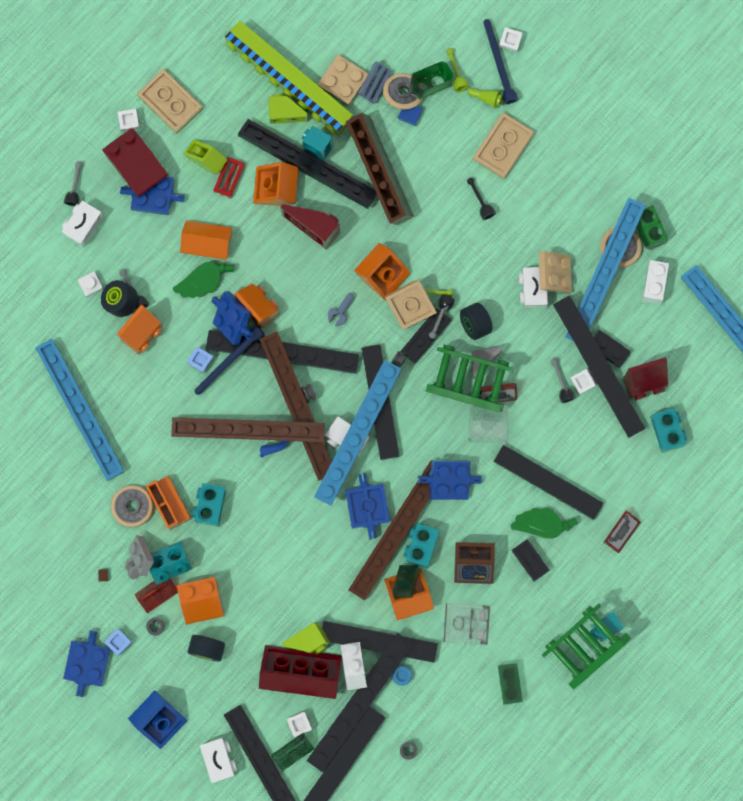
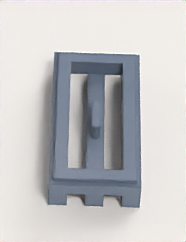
M375 61L358 95L372 104L376 103L392 71L386 69L384 65H380L378 61ZM377 68H378L379 71H378V73H377L375 79L373 80V82H372V84H371V87H370V89L368 90L367 94H365V91H366L367 87L369 86V84H370V82H371V80H372V78H373V76H374V74H375V72H376V70H377Z

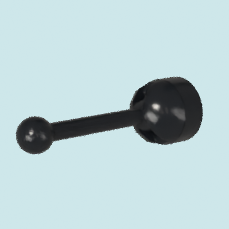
M468 178L467 183L471 185L482 205L479 212L483 220L492 218L496 215V211L491 205L484 203L474 184V179Z

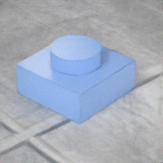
M197 346L187 363L204 373L214 357Z
M117 628L104 643L119 656L132 641Z

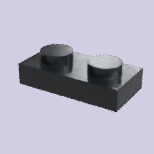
M601 330L594 337L605 358L620 368L631 351Z
M528 539L511 550L533 582L550 571Z

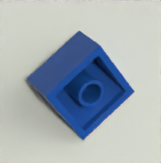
M155 690L128 718L134 727L159 749L188 721Z

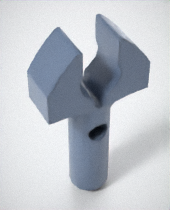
M352 293L347 294L338 309L331 308L329 310V323L333 316L339 314L340 318L336 322L335 327L341 326L346 322L347 318L344 312L354 299Z

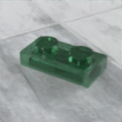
M399 565L392 591L394 598H413L420 571L418 565Z
M517 663L497 666L503 705L523 702Z
M302 733L271 754L279 768L284 771L313 751L314 747L306 735Z

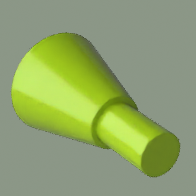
M473 88L468 90V95L479 98V100L494 109L502 103L503 95H501V91H480Z

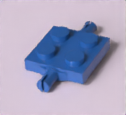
M173 177L164 178L139 198L129 187L121 186L120 194L131 195V211L169 215V209L173 201L184 203L185 195L174 193Z
M224 291L221 300L214 296L211 302L217 307V311L212 323L233 345L239 344L243 335L247 340L252 339L254 334L247 327L251 312L230 291Z
M432 460L429 476L419 475L417 482L418 484H429V498L432 500H468L470 484H481L482 477L471 476V462L468 460Z
M363 473L364 481L362 474L358 475L359 487L345 490L352 529L367 528L369 539H372L371 532H373V537L376 539L375 527L380 524L390 523L384 484L369 485L366 473Z
M90 631L87 642L71 641L63 679L78 684L75 696L80 694V697H84L86 686L95 685L102 687L110 648L100 647L95 644L98 632L94 631L93 634V631Z

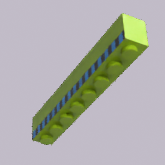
M240 20L225 36L226 46L232 52L237 51L245 63H251L255 66L254 69L257 73L266 75L269 78L268 81L274 87L279 86L285 96L296 100V104L304 111H309L311 117L319 123L321 121L330 134L333 135L335 133L337 136H340L348 127L346 121L353 118V114Z

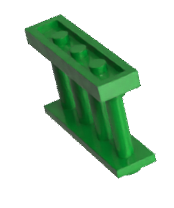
M445 344L444 347H437L436 351L444 353L436 382L434 381V384H427L425 392L495 412L503 411L504 404L499 403L498 396L505 370H514V367L509 366L510 362L498 360V363L454 351L455 347ZM451 355L461 357L454 387L452 389L444 388V380ZM469 360L479 362L473 391L470 394L463 393L462 385ZM487 365L498 368L491 396L488 397V400L481 398L480 394Z
M599 603L594 608L590 605L582 612L584 617L557 641L552 639L545 646L547 650L542 654L543 657H546L552 651L572 673L571 676L574 679L569 685L573 690L631 639L627 633L621 637L615 636L595 614L601 607ZM588 618L610 641L609 644L611 646L608 649L605 646L603 647L583 626L582 623ZM577 630L597 651L598 657L596 659L590 658L570 636L573 631ZM563 640L585 663L584 666L586 668L583 671L580 668L578 669L558 647Z

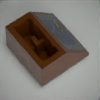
M456 542L454 583L493 584L495 543Z

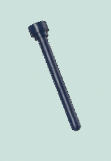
M485 19L483 24L504 88V104L515 103L519 100L517 92L511 89L491 21Z
M256 324L249 329L254 334L253 338L250 340L245 339L194 390L196 395H200L254 341L256 342L265 336V333Z

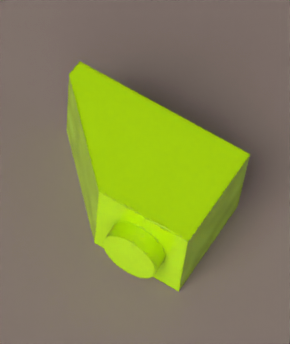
M274 94L272 97H268L270 124L308 122L307 113L288 96Z
M193 139L183 153L185 157L215 175L223 169L227 161L214 147Z
M314 622L282 642L284 647L320 654L327 649L326 646L330 644V641L320 624Z

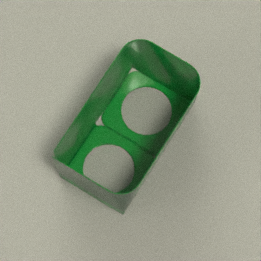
M440 61L414 72L411 76L410 85L420 100L450 87L454 75L448 64ZM439 76L444 80V83L433 86L431 80L433 77ZM423 83L427 85L428 89L423 90L418 84Z
M653 205L645 208L644 211L651 210L655 216L654 220L650 223H645L640 217L636 226L644 246L648 250L666 244L668 239ZM658 227L661 229L662 237L659 240L650 238L649 230L651 228Z

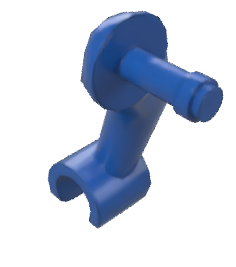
M290 441L262 445L260 447V457L263 458L266 455L282 451Z

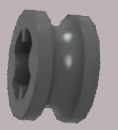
M398 351L391 363L401 368L407 355H401Z
M308 384L306 388L301 387L307 403L310 402V399L316 400L311 384Z
M151 618L146 624V629L151 635L157 636L164 631V623L159 618ZM154 621H158L157 624L161 626L157 629V632H152L153 629H150V625H153Z
M406 742L400 747V754L404 759H413L417 755V747L411 742ZM411 745L414 748L412 749L414 754H409L407 757L403 754L405 753L403 748Z

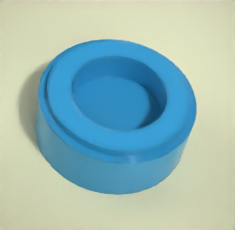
M399 666L393 672L392 678L397 685L404 686L411 681L412 673L409 668Z

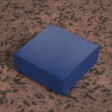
M416 106L412 109H402L398 120L416 126L423 108Z

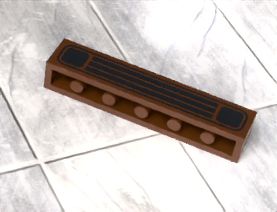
M360 113L347 120L348 129L389 223L399 225L414 217L370 115Z

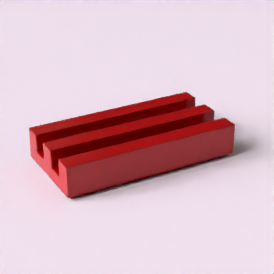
M227 156V161L221 170L213 192L220 193V195H225L231 199L245 163ZM230 162H232L233 165L222 189H219ZM239 165V168L232 182L229 192H227L226 190L231 181L236 166Z

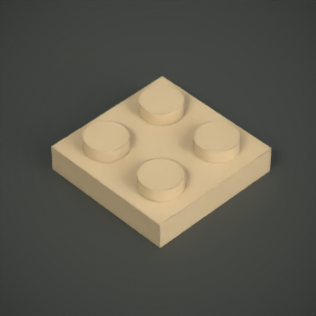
M337 55L317 85L349 107L362 87L368 73L340 55Z
M548 251L539 252L540 290L563 294L572 293L570 255Z
M420 279L385 295V299L403 330L437 313Z

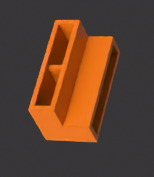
M186 221L181 233L180 253L227 260L232 238V227Z
M169 476L146 485L151 498L170 531L191 520Z

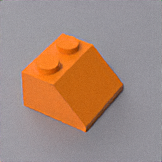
M284 162L256 167L253 203L274 206L295 204L298 167Z
M380 243L354 269V272L362 281L385 301V295L395 291L411 273L391 249Z
M252 283L234 294L251 312L250 317L261 329L279 315L277 311L279 307L272 299L268 301L264 296L266 292L260 285L256 287Z
M140 305L117 333V336L125 345L139 355L149 348V342L153 337L157 338L160 335L163 325L144 306Z
M421 568L384 579L397 621L434 609Z
M215 577L177 585L186 625L224 617L218 583Z

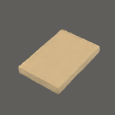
M164 68L137 93V96L176 134L203 109V106Z
M503 112L472 160L505 179L535 132Z

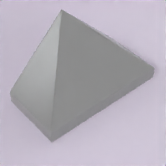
M495 347L472 351V356L494 361L501 354L502 349ZM472 361L473 378L476 379L480 363Z

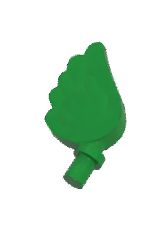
M205 262L174 286L173 292L180 293L183 298L204 297L207 292L213 293L217 289L221 273L234 272V265L222 262L221 265Z
M546 507L542 510L533 508L531 511H525L523 514L517 515L516 521L510 526L512 530L530 533L542 538L554 539L565 530L567 532L570 531V528L577 525L578 522L575 517L562 522L553 510Z

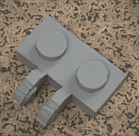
M136 535L129 547L132 557L127 559L125 564L126 570L129 571L128 576L132 580L139 578L140 575L147 576L154 563L144 537Z

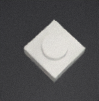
M505 27L499 47L517 52L523 33Z
M136 109L118 112L121 132L128 131L130 128L140 129Z
M95 271L78 279L86 298L103 290Z
M589 368L570 377L579 394L597 385Z
M305 712L287 719L294 737L312 730Z

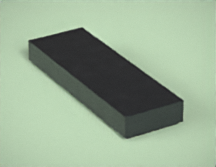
M436 308L437 313L428 317L401 350V353L407 355L406 357L415 364L451 322V319L443 314L436 331V338L431 339L429 337V333L433 331L441 312L438 308Z

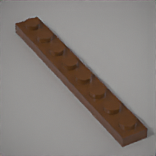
M278 332L260 338L293 421L315 422ZM303 442L317 479L320 481L324 478L332 463L324 442Z
M172 417L171 437L324 442L325 423Z
M432 460L421 476H429ZM417 482L348 591L365 601L430 499L428 483L418 484Z

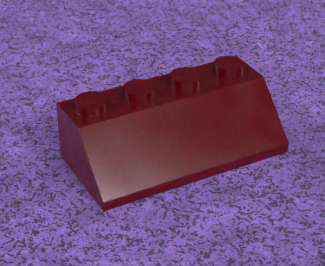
M265 645L258 689L336 699L342 655L309 653L297 649Z

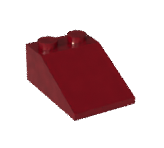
M130 128L102 149L109 162L138 198L169 176L133 128Z
M282 204L280 207L282 216L326 250L340 234L339 220L332 214L327 215L325 212Z
M666 357L631 367L627 370L623 380L629 399L635 398L638 401L646 398V394L653 393L658 395L665 392L664 389L668 387Z

